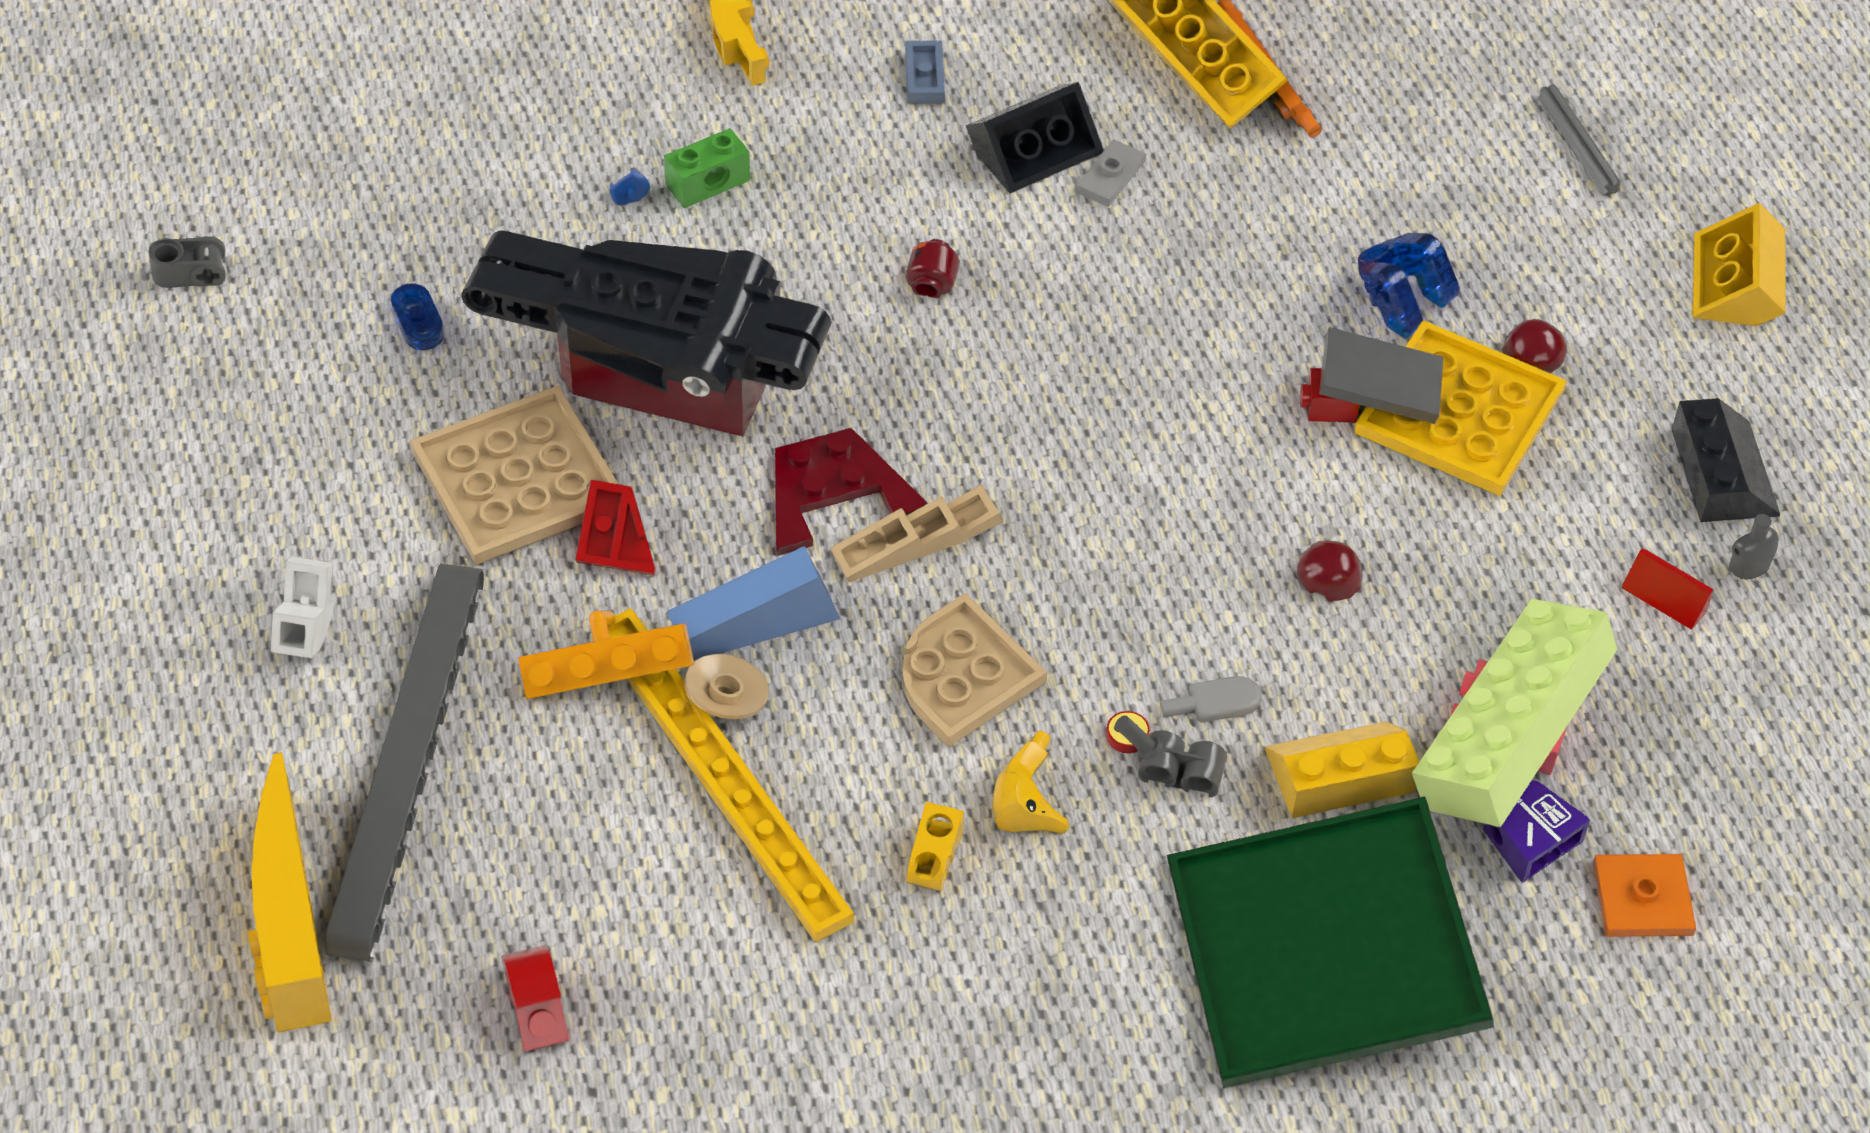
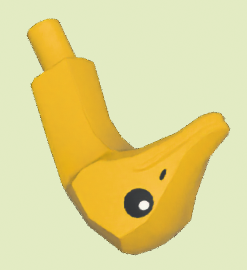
M1044 731L1035 732L1032 740L1026 742L997 777L992 809L994 820L999 830L1011 833L1050 831L1064 834L1067 832L1069 827L1068 820L1060 815L1043 798L1036 784L1032 781V776L1045 762L1048 752L1045 750L1051 738Z

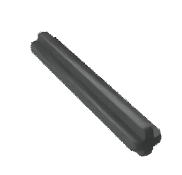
M1552 84L1541 88V94L1538 96V99L1601 194L1611 195L1617 193L1621 181L1558 87Z

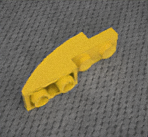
M710 0V25L713 41L724 66L738 62L752 86L766 82V69L769 68L770 62L763 46L759 47L755 41V35L751 27V18L755 15L752 1Z

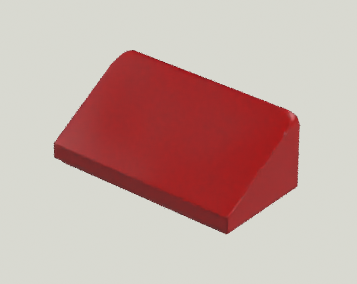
M1644 548L1639 551L1622 584V589L1689 629H1693L1706 614L1714 592L1711 587Z

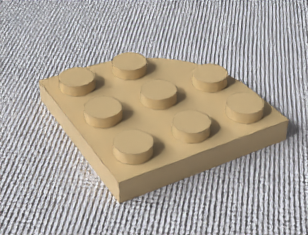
M966 593L926 618L912 633L905 647L902 664V683L905 696L917 716L948 747L1047 681V671Z

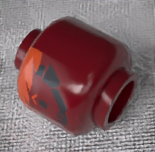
M932 239L917 244L912 250L905 273L908 285L916 295L939 298L941 295L949 293L953 289L959 269V256L943 240Z

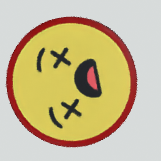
M1132 711L1116 713L1107 723L1106 739L1109 745L1121 753L1138 752V749L1115 729V723L1121 716L1126 715L1149 735L1150 727L1147 720L1142 715Z

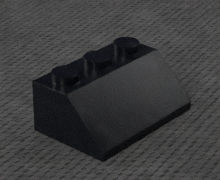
M1079 82L1056 86L965 125L977 157L1009 194L1097 156L1104 151Z
M1719 398L1679 401L1671 430L1700 522L1752 519L1758 514L1780 517V511L1750 421Z

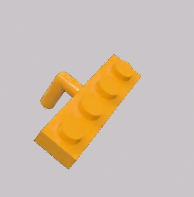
M598 610L590 614L589 622L593 642L518 657L526 699L694 665L686 623L610 638L608 627L612 626L615 622V614L610 610Z

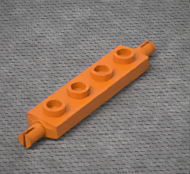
M1218 0L1217 4L1278 68L1243 19L1241 11L1235 8L1231 0ZM1288 81L1274 92L1278 97L1274 104L1285 121L1292 117L1298 127L1302 126L1310 138L1316 137L1321 133L1322 127L1313 117L1311 109L1305 107L1303 101Z

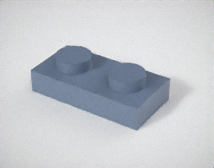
M942 40L905 41L907 103H945Z

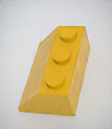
M1760 202L1694 233L1693 318L1758 326L1786 313L1785 228Z
M1387 721L1265 746V751L1291 818L1415 793L1416 784L1412 772L1418 765L1419 759L1407 731Z

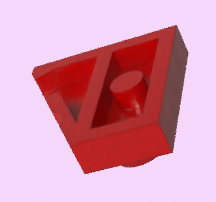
M597 480L590 481L575 558L577 563L655 575L656 567L631 486Z

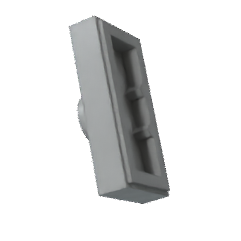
M1113 139L1077 183L1076 193L1109 207L1144 164L1146 153Z

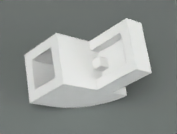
M293 556L286 561L284 602L273 612L271 652L312 659L320 650L334 610L335 597H330L332 563Z

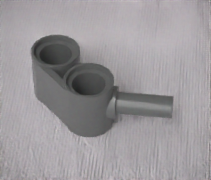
M1126 715L1121 716L1116 721L1115 729L1138 749V755L1141 758L1138 775L1143 782L1148 783L1149 780L1165 783L1164 787H1175L1183 789L1185 792H1189V789L1209 793L1208 797L1211 798L1217 795L1227 760V752L1223 747L1211 741H1196L1191 744L1188 752H1184L1185 742L1175 733L1159 730L1147 735Z

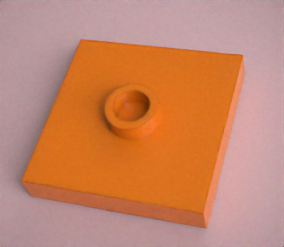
M1614 854L1594 856L1593 866L1606 937L1694 936L1696 924L1682 854Z

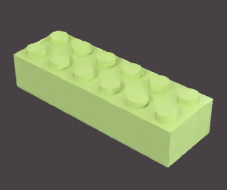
M1531 598L1412 772L1419 796L1426 797L1430 811L1497 827L1502 826L1618 650L1607 612Z

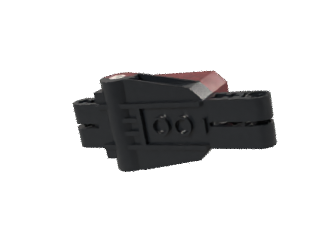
M501 230L491 235L478 260V264L473 269L461 294L463 303L478 314L557 333L561 376L573 395L744 437L766 384L787 390H799L806 385L832 323L830 316L822 308L813 304L780 297V281L777 280L775 269L766 259L750 251L734 250L723 252L719 250L607 240L593 246L586 245L583 249Z

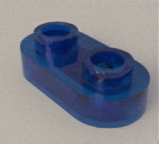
M414 283L404 284L396 288L391 295L392 312L407 345L422 351L437 347L444 338L442 319L429 291L424 286ZM410 305H416V306L411 307L410 309H407V308H406V307H408V306H410Z

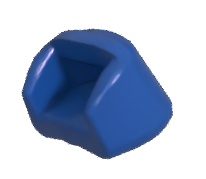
M630 168L631 173L621 178L616 184H610L609 191L616 205L622 206L640 201L650 190L649 181L639 170Z

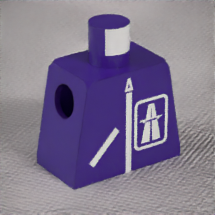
M1531 780L1502 826L1497 827L1484 824L1483 831L1517 878L1524 883L1584 841L1590 819L1540 782Z

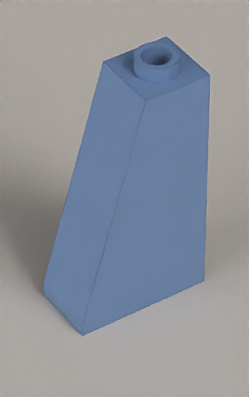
M805 546L667 611L672 625L686 623L694 661L703 656L721 654L840 619L831 596Z

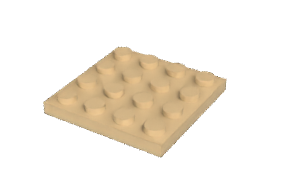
M559 385L410 440L412 454L475 565L581 525L590 481L597 480L618 484Z

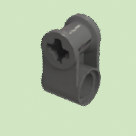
M212 236L185 239L164 238L153 242L149 247L148 255L152 279L158 286L164 288L222 285L225 281L226 271L222 266V259L225 256V245L218 238ZM206 247L208 248L209 256H205ZM207 269H211L210 277H207Z

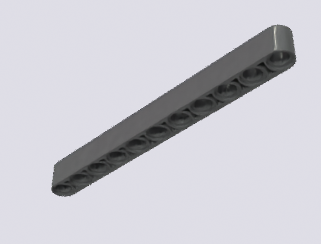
M442 563L438 566L328 924L325 939V953L327 956L373 962L374 957H370L374 942L379 943L386 920L382 919L385 905H390L396 886V882L393 881L396 867L401 868L407 848V845H404L407 831H412L418 811L417 808H414L416 799L424 791L429 774L425 773L428 759L433 760L439 740V738L435 737L439 724L443 725L449 706V703H446L449 690L454 689L459 669H456L459 656L464 655L469 635H466L468 623H473L479 604V602H476L478 590H483V569Z

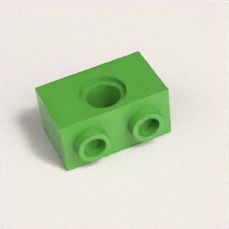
M731 128L664 155L665 185L683 208L750 181L749 150Z

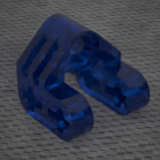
M1406 233L1367 248L1358 256L1359 275L1361 280H1364V287L1366 292L1369 293L1372 306L1379 308L1386 326L1404 339L1411 336L1423 321L1422 313L1407 279L1409 276H1415L1423 296L1440 308L1447 306L1460 293L1459 283L1445 248L1432 234Z

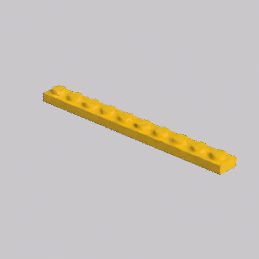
M632 608L616 615L614 624L608 627L610 638L648 631ZM673 669L627 679L815 943L854 923V913L714 720L707 712L691 701L685 690L684 679L679 672Z

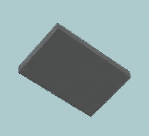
M1329 327L1325 335L1319 394L1435 424L1440 413L1443 357Z

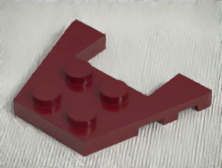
M852 428L775 448L776 552L778 556L790 553L803 546L805 548L813 546V537L802 513L878 492L881 494L890 514L902 508L907 516L928 503Z

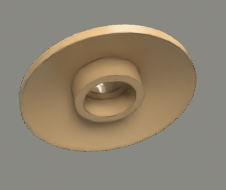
M711 654L695 660L693 666H689L684 679L685 690L691 701L703 711L724 719L751 717L764 708L769 697V685L762 672L750 662L732 655Z

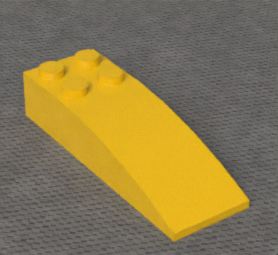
M1108 0L1160 58L1230 129L1288 81L1285 75L1215 0Z
M280 752L273 754L262 790L255 826L251 872L253 912L256 928L248 930L251 953L256 967L254 968L258 994L261 997L264 1018H274L277 1033L332 1021L293 798L283 753Z

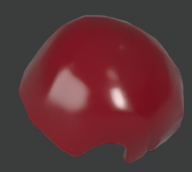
M1530 319L1521 322L1508 334L1502 352L1505 355L1551 374L1563 364L1567 353L1565 337L1556 327L1540 319Z
M1317 541L1302 553L1297 565V575L1306 591L1310 594L1314 592L1321 593L1328 601H1340L1351 598L1361 588L1363 577L1361 562L1352 548L1343 542Z

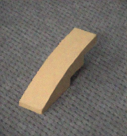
M981 484L947 504L941 496L907 516L903 509L900 508L834 545L830 550L848 582L958 545L1002 523L1003 520Z

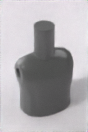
M1758 514L1755 517L1751 532L1736 540L1732 545L1729 569L1740 579H1753L1766 573L1777 552L1779 537L1777 532L1770 527L1772 520L1766 514Z

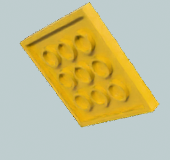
M1423 320L1406 347L1443 357L1440 413L1436 423L1432 424L1366 407L1356 422L1354 433L1501 497L1563 395L1567 380Z

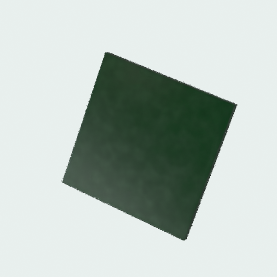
M1425 796L1167 855L1223 1088L1494 1028L1492 1012Z

